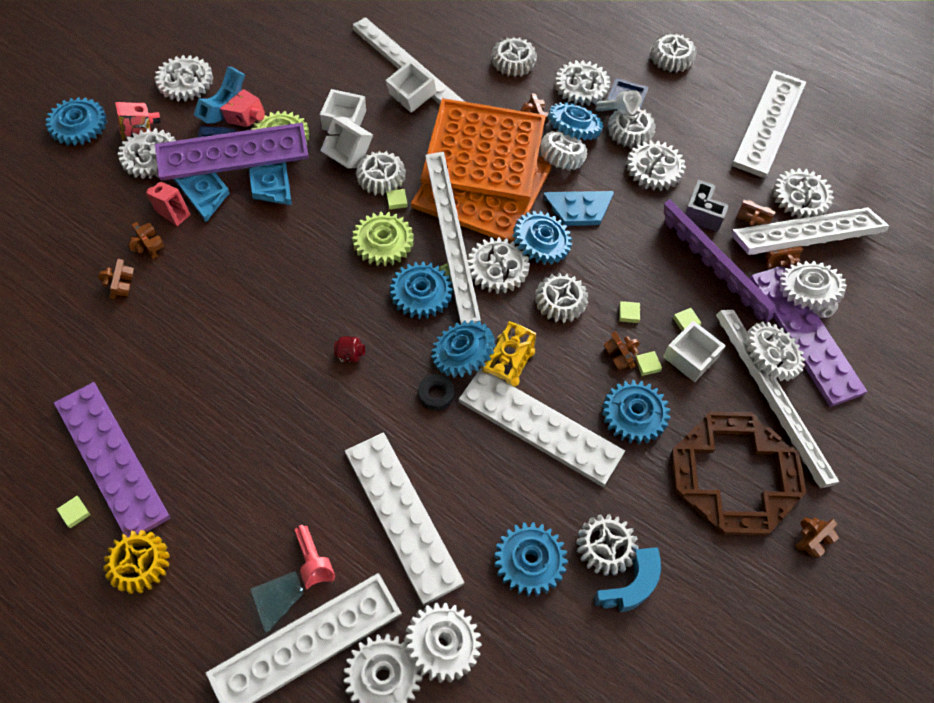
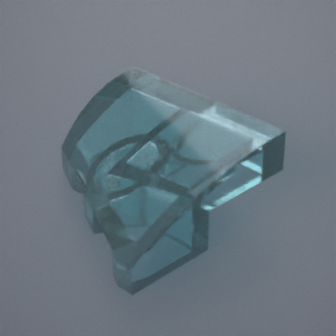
M296 571L251 588L265 632L270 631L276 622L302 596L303 590Z

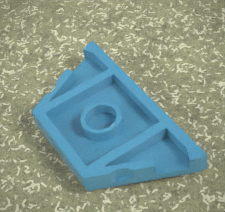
M286 162L256 166L249 169L253 199L292 205Z
M216 173L173 179L205 222L209 220L229 195L228 188Z
M544 192L543 198L550 203L552 211L559 217L563 225H600L614 192Z

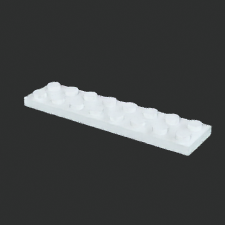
M777 71L773 72L732 166L766 178L803 91L805 81Z
M869 208L734 229L732 237L748 255H756L762 252L791 247L809 246L810 244L826 243L828 241L844 240L870 234L876 235L887 232L889 225Z
M480 368L459 398V403L602 487L606 485L625 450L490 373H483L482 368Z
M384 432L345 450V454L422 605L425 606L463 586L464 581Z
M377 573L206 672L220 703H256L400 617L402 614L381 576Z

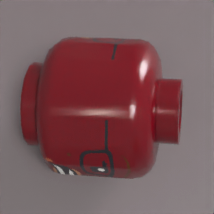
M356 336L340 337L334 344V355L342 363H357L360 361L361 356L365 355V344H362L360 338Z

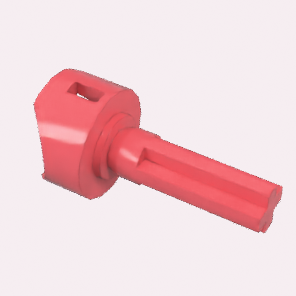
M299 525V528L294 531L306 561L300 568L306 589L320 582H332L335 579V574L329 559L318 556L308 527Z

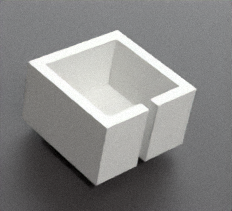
M412 60L386 79L389 94L398 102L401 101V104L411 113L437 93L434 78Z
M331 89L320 113L322 129L328 131L333 118H347L360 126L366 113L365 96Z
M333 118L328 133L340 134V137L326 136L321 151L347 168H357L361 158H364L373 134L347 118Z
M692 321L668 345L663 357L692 381L696 382L707 368L720 357L726 345Z

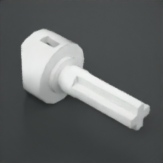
M624 91L619 93L615 100L596 102L597 107L595 109L597 111L617 109L623 116L633 115L638 109L642 98L637 91Z

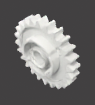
M805 261L804 265L797 262L796 266L791 264L790 269L786 268L785 272L781 275L779 286L780 291L783 292L782 296H788V302L794 301V305L801 304L802 309L808 306L810 310L813 307L820 310L822 306L828 309L829 305L835 306L836 302H841L846 291V280L842 279V274H837V269L830 270V265L824 267L823 263L817 265L815 261L812 264Z
M435 603L433 609L427 605L424 612L419 610L416 614L417 618H412L410 621L412 625H409L406 629L409 635H406L404 641L410 643L406 646L405 651L412 652L408 660L416 661L414 669L422 668L421 676L429 673L430 681L437 676L439 683L446 677L450 683L454 676L459 680L463 673L468 674L470 667L477 663L474 658H478L480 655L476 650L481 646V643L476 641L480 637V633H474L473 630L477 627V624L471 625L469 623L472 617L465 618L463 616L465 610H461L458 613L456 612V605L448 609L447 603H444L442 608L439 607L438 603ZM438 638L445 639L448 646H442Z
M377 634L375 642L368 637V644L366 646L361 642L359 643V652L352 650L355 658L347 659L346 661L351 667L344 669V673L350 675L344 679V683L351 685L346 689L347 694L354 693L351 698L352 703L358 700L360 701L359 703H407V699L415 700L412 691L420 690V687L415 683L422 681V677L416 674L422 671V668L414 669L416 661L408 660L412 652L405 651L406 641L399 644L398 636L391 641L389 634L386 635L385 640H381L380 635ZM382 669L390 672L389 678L385 681H380L376 678L377 673Z

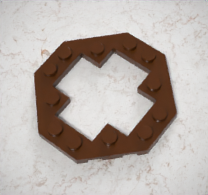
M710 411L671 451L675 492L722 535L767 536L806 493L800 453L794 447L790 448L781 440L782 437L770 427L766 428L758 421L759 418L753 413ZM713 434L752 435L755 454L776 455L781 492L763 491L761 493L763 512L723 511L720 490H703L698 488L695 453H713L715 451Z

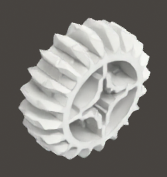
M671 33L669 35L663 34L653 43L651 59L654 60V64H658V68L662 67L663 71L683 72L684 69L692 66L696 56V46L693 45L692 41H689V38H684L683 35L678 36L677 33L675 35Z
M513 36L512 39L508 37L506 40L501 39L500 42L496 43L492 51L493 66L497 68V71H501L502 74L506 73L508 76L514 75L515 77L519 75L522 77L523 74L527 75L536 64L537 54L535 47L531 43H527V40H521V38L515 39Z
M638 107L633 115L627 116L614 111L608 124L609 136H612V140H617V145L623 144L624 147L627 145L630 148L633 146L637 147V144L642 146L643 142L649 143L654 136L656 128L651 114H646V110L642 111L640 107Z
M551 131L546 133L540 143L539 152L544 157V160L549 161L550 165L553 164L556 167H560L562 170L564 168L567 170L580 168L583 162H585L587 155L586 145L581 140L576 139V137L571 138L568 134L564 135V132Z
M380 150L376 154L374 152L371 155L366 154L365 159L361 158L356 172L359 185H361L363 190L367 189L368 193L373 191L375 196L377 193H381L383 196L386 191L391 192V190H397L398 187L401 188L406 174L403 161H400L399 156L395 157L394 153L389 155L387 151L381 153Z
M560 272L557 277L551 274L550 278L545 277L543 282L539 283L535 293L538 310H541L542 315L548 314V320L555 318V322L558 319H561L563 323L566 322V319L570 322L574 320V317L578 319L580 314H583L588 303V293L585 292L586 286H581V280L575 281V276L569 278L568 273L565 276H561Z
M600 514L597 520L592 517L589 520V524H583V530L579 531L578 535L580 538L577 539L576 543L580 545L577 552L584 554L581 557V561H589L587 568H591L592 565L595 566V573L602 569L604 576H607L610 570L614 576L618 573V570L624 572L626 566L630 567L632 565V560L636 556L634 551L638 549V545L634 544L637 536H630L633 528H625L627 521L620 524L619 516L615 520H611L610 514L604 520ZM599 531V540H595L594 543L590 544V536L594 532ZM620 546H624L623 556L615 560V550L619 549ZM595 553L602 554L605 559L599 557Z

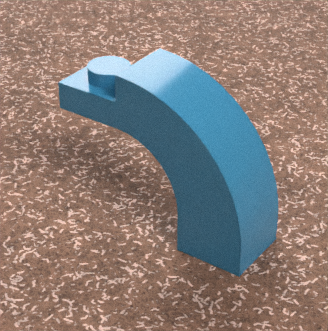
M227 67L219 91L209 99H198L194 116L206 123H216L225 119L220 108L242 91L241 86L245 74L233 67Z
M658 547L635 550L636 556L632 560L634 567L633 583L625 588L597 591L594 596L595 605H602L603 608H613L618 604L620 613L641 605L655 589L660 577L661 560Z

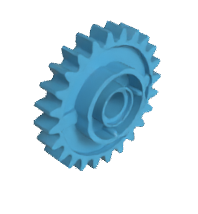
M77 97L75 101L70 98L69 102L63 100L62 105L56 104L58 108H51L53 113L47 114L49 117L46 119L48 132L60 144L65 141L66 145L72 142L76 146L77 142H80L82 145L85 140L91 142L90 138L97 139L96 134H102L101 129H105L104 124H107V116L103 107L98 102L94 103L93 99L88 101L86 97L83 100Z
M566 102L565 104H555L551 106L548 113L549 124H552L553 128H558V132H564V135L568 134L571 138L576 137L578 140L580 138L584 140L587 138L590 140L592 138L596 139L597 136H600L603 128V122L600 121L601 118H597V114H592V111H587L586 108H581L580 105L575 106L573 103L571 105Z
M533 211L532 214L526 212L525 216L521 215L513 229V237L516 238L514 243L520 244L518 250L523 249V255L529 254L530 260L535 258L536 263L542 260L543 264H546L547 261L553 264L554 261L559 263L561 259L564 260L571 250L572 243L570 242L572 237H569L570 231H565L567 226L561 225V220L556 221V216L549 217L548 212L546 215H543L542 211L539 214Z
M424 261L421 265L415 262L413 267L407 264V269L401 267V273L396 272L395 278L391 279L390 297L393 299V305L397 304V310L403 309L404 315L410 312L411 318L415 314L418 316V319L422 315H425L428 319L429 314L435 317L436 311L442 313L443 307L447 308L448 302H451L453 289L450 276H445V270L439 271V266L433 268L432 263L426 266Z
M464 320L462 325H459L457 322L454 328L449 326L448 332L442 331L443 336L437 337L439 342L433 343L435 348L431 350L433 353L431 357L437 369L441 373L444 372L446 376L452 374L453 378H455L457 374L463 377L466 372L471 375L472 370L478 372L479 366L485 367L484 361L491 360L489 355L494 354L492 348H495L496 345L494 343L495 338L486 324L482 325L480 321L475 324L473 320L467 324Z
M632 380L631 385L624 381L622 386L617 384L615 389L611 388L609 394L605 397L602 406L605 408L602 415L606 416L604 423H610L608 430L615 429L614 436L621 434V440L623 441L625 438H628L630 444L634 439L638 445L642 439L646 443H649L650 438L655 441L658 435H662L663 429H666L668 426L667 422L670 419L668 415L670 409L666 408L668 401H662L664 394L658 395V388L651 390V384L649 383L647 386H644L643 381H640L639 385L634 380ZM632 410H637L640 414H636Z
M523 522L522 529L514 525V532L508 529L506 532L507 537L501 536L500 541L502 544H497L496 549L500 552H496L494 558L499 559L495 562V567L501 568L498 571V576H505L502 583H511L510 590L517 587L519 595L525 590L528 597L531 591H534L536 596H539L540 590L547 594L549 591L548 586L555 589V581L561 582L562 576L560 574H565L567 569L563 566L568 563V560L562 557L566 556L567 551L561 550L564 542H557L558 534L551 536V528L544 531L543 524L536 528L534 522H532L531 527H527L526 523ZM533 555L537 561L530 563L525 559V556Z

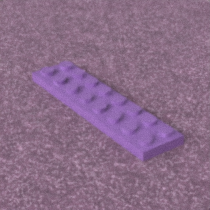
M303 123L155 144L158 174L161 181L309 159Z
M671 199L664 203L665 224L670 229L674 228L677 231L676 234L680 240H686L690 244L689 248L693 253H699L702 256V262L707 267L711 266L715 270V275L720 280L724 279L728 283L727 287L732 293L737 292L741 296L740 300L746 307L750 305L755 310L753 313L759 320L763 319L766 323L772 320L776 305Z
M785 266L752 275L750 280L776 305L773 318L780 329L783 328L785 334L789 332V337L796 339L794 343L800 345L798 350L804 353L801 356L805 358V361L802 363L805 364V369L829 407L865 395L867 393L866 388L818 315L813 313L808 306L802 309L801 304L794 305V301H787L788 296H782L783 292L780 291L779 283L782 273L785 272Z
M95 382L54 402L123 534L130 537L131 530L135 531L137 535L140 530H144L147 533L171 519Z

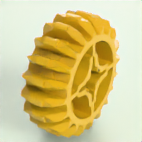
M131 530L130 537L122 534L123 540L121 542L114 540L116 546L115 548H108V552L111 555L104 557V561L108 564L103 566L104 570L108 572L106 578L111 580L110 584L113 587H118V590L121 592L127 589L129 594H133L135 589L137 592L142 593L144 586L152 590L151 583L153 581L160 583L158 576L166 575L162 568L169 566V562L166 561L169 558V553L165 551L167 546L165 543H162V539L159 536L155 537L152 532L146 535L144 530H140L137 535L135 531ZM139 546H147V547H150V548L147 549V550H146V549H143V550H140V551L135 550V547H139ZM134 555L138 558L139 568L136 566ZM151 562H153L151 567L147 570L148 565ZM131 573H138V574H139V576H138V577H135V578H126V577H123V575H125V574H128V575H130Z

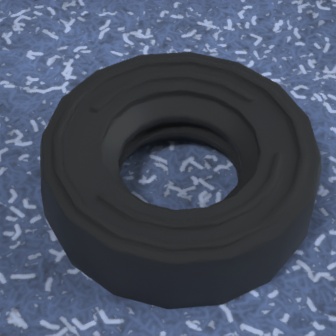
M432 374L420 382L418 398L427 409L433 411L448 408L453 402L455 396L454 385L446 376ZM433 386H439L444 390V395L439 399H434L428 394L429 389Z

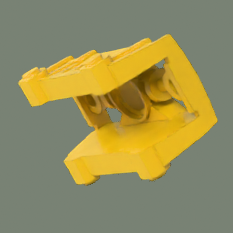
M509 321L506 329L497 338L494 354L489 355L491 360L487 361V363L485 362V367L481 366L482 372L490 373L503 380L505 379L506 383L511 386H518L522 370L529 357L532 358L535 354L536 333ZM513 327L515 329V336H512L509 340ZM525 334L530 335L526 342L520 343L519 338ZM506 347H513L516 352L507 354L504 349ZM500 357L499 361H500L501 363L495 365L496 361H497L498 358ZM511 361L512 369L509 372V374L506 375L504 374V365H508V363Z

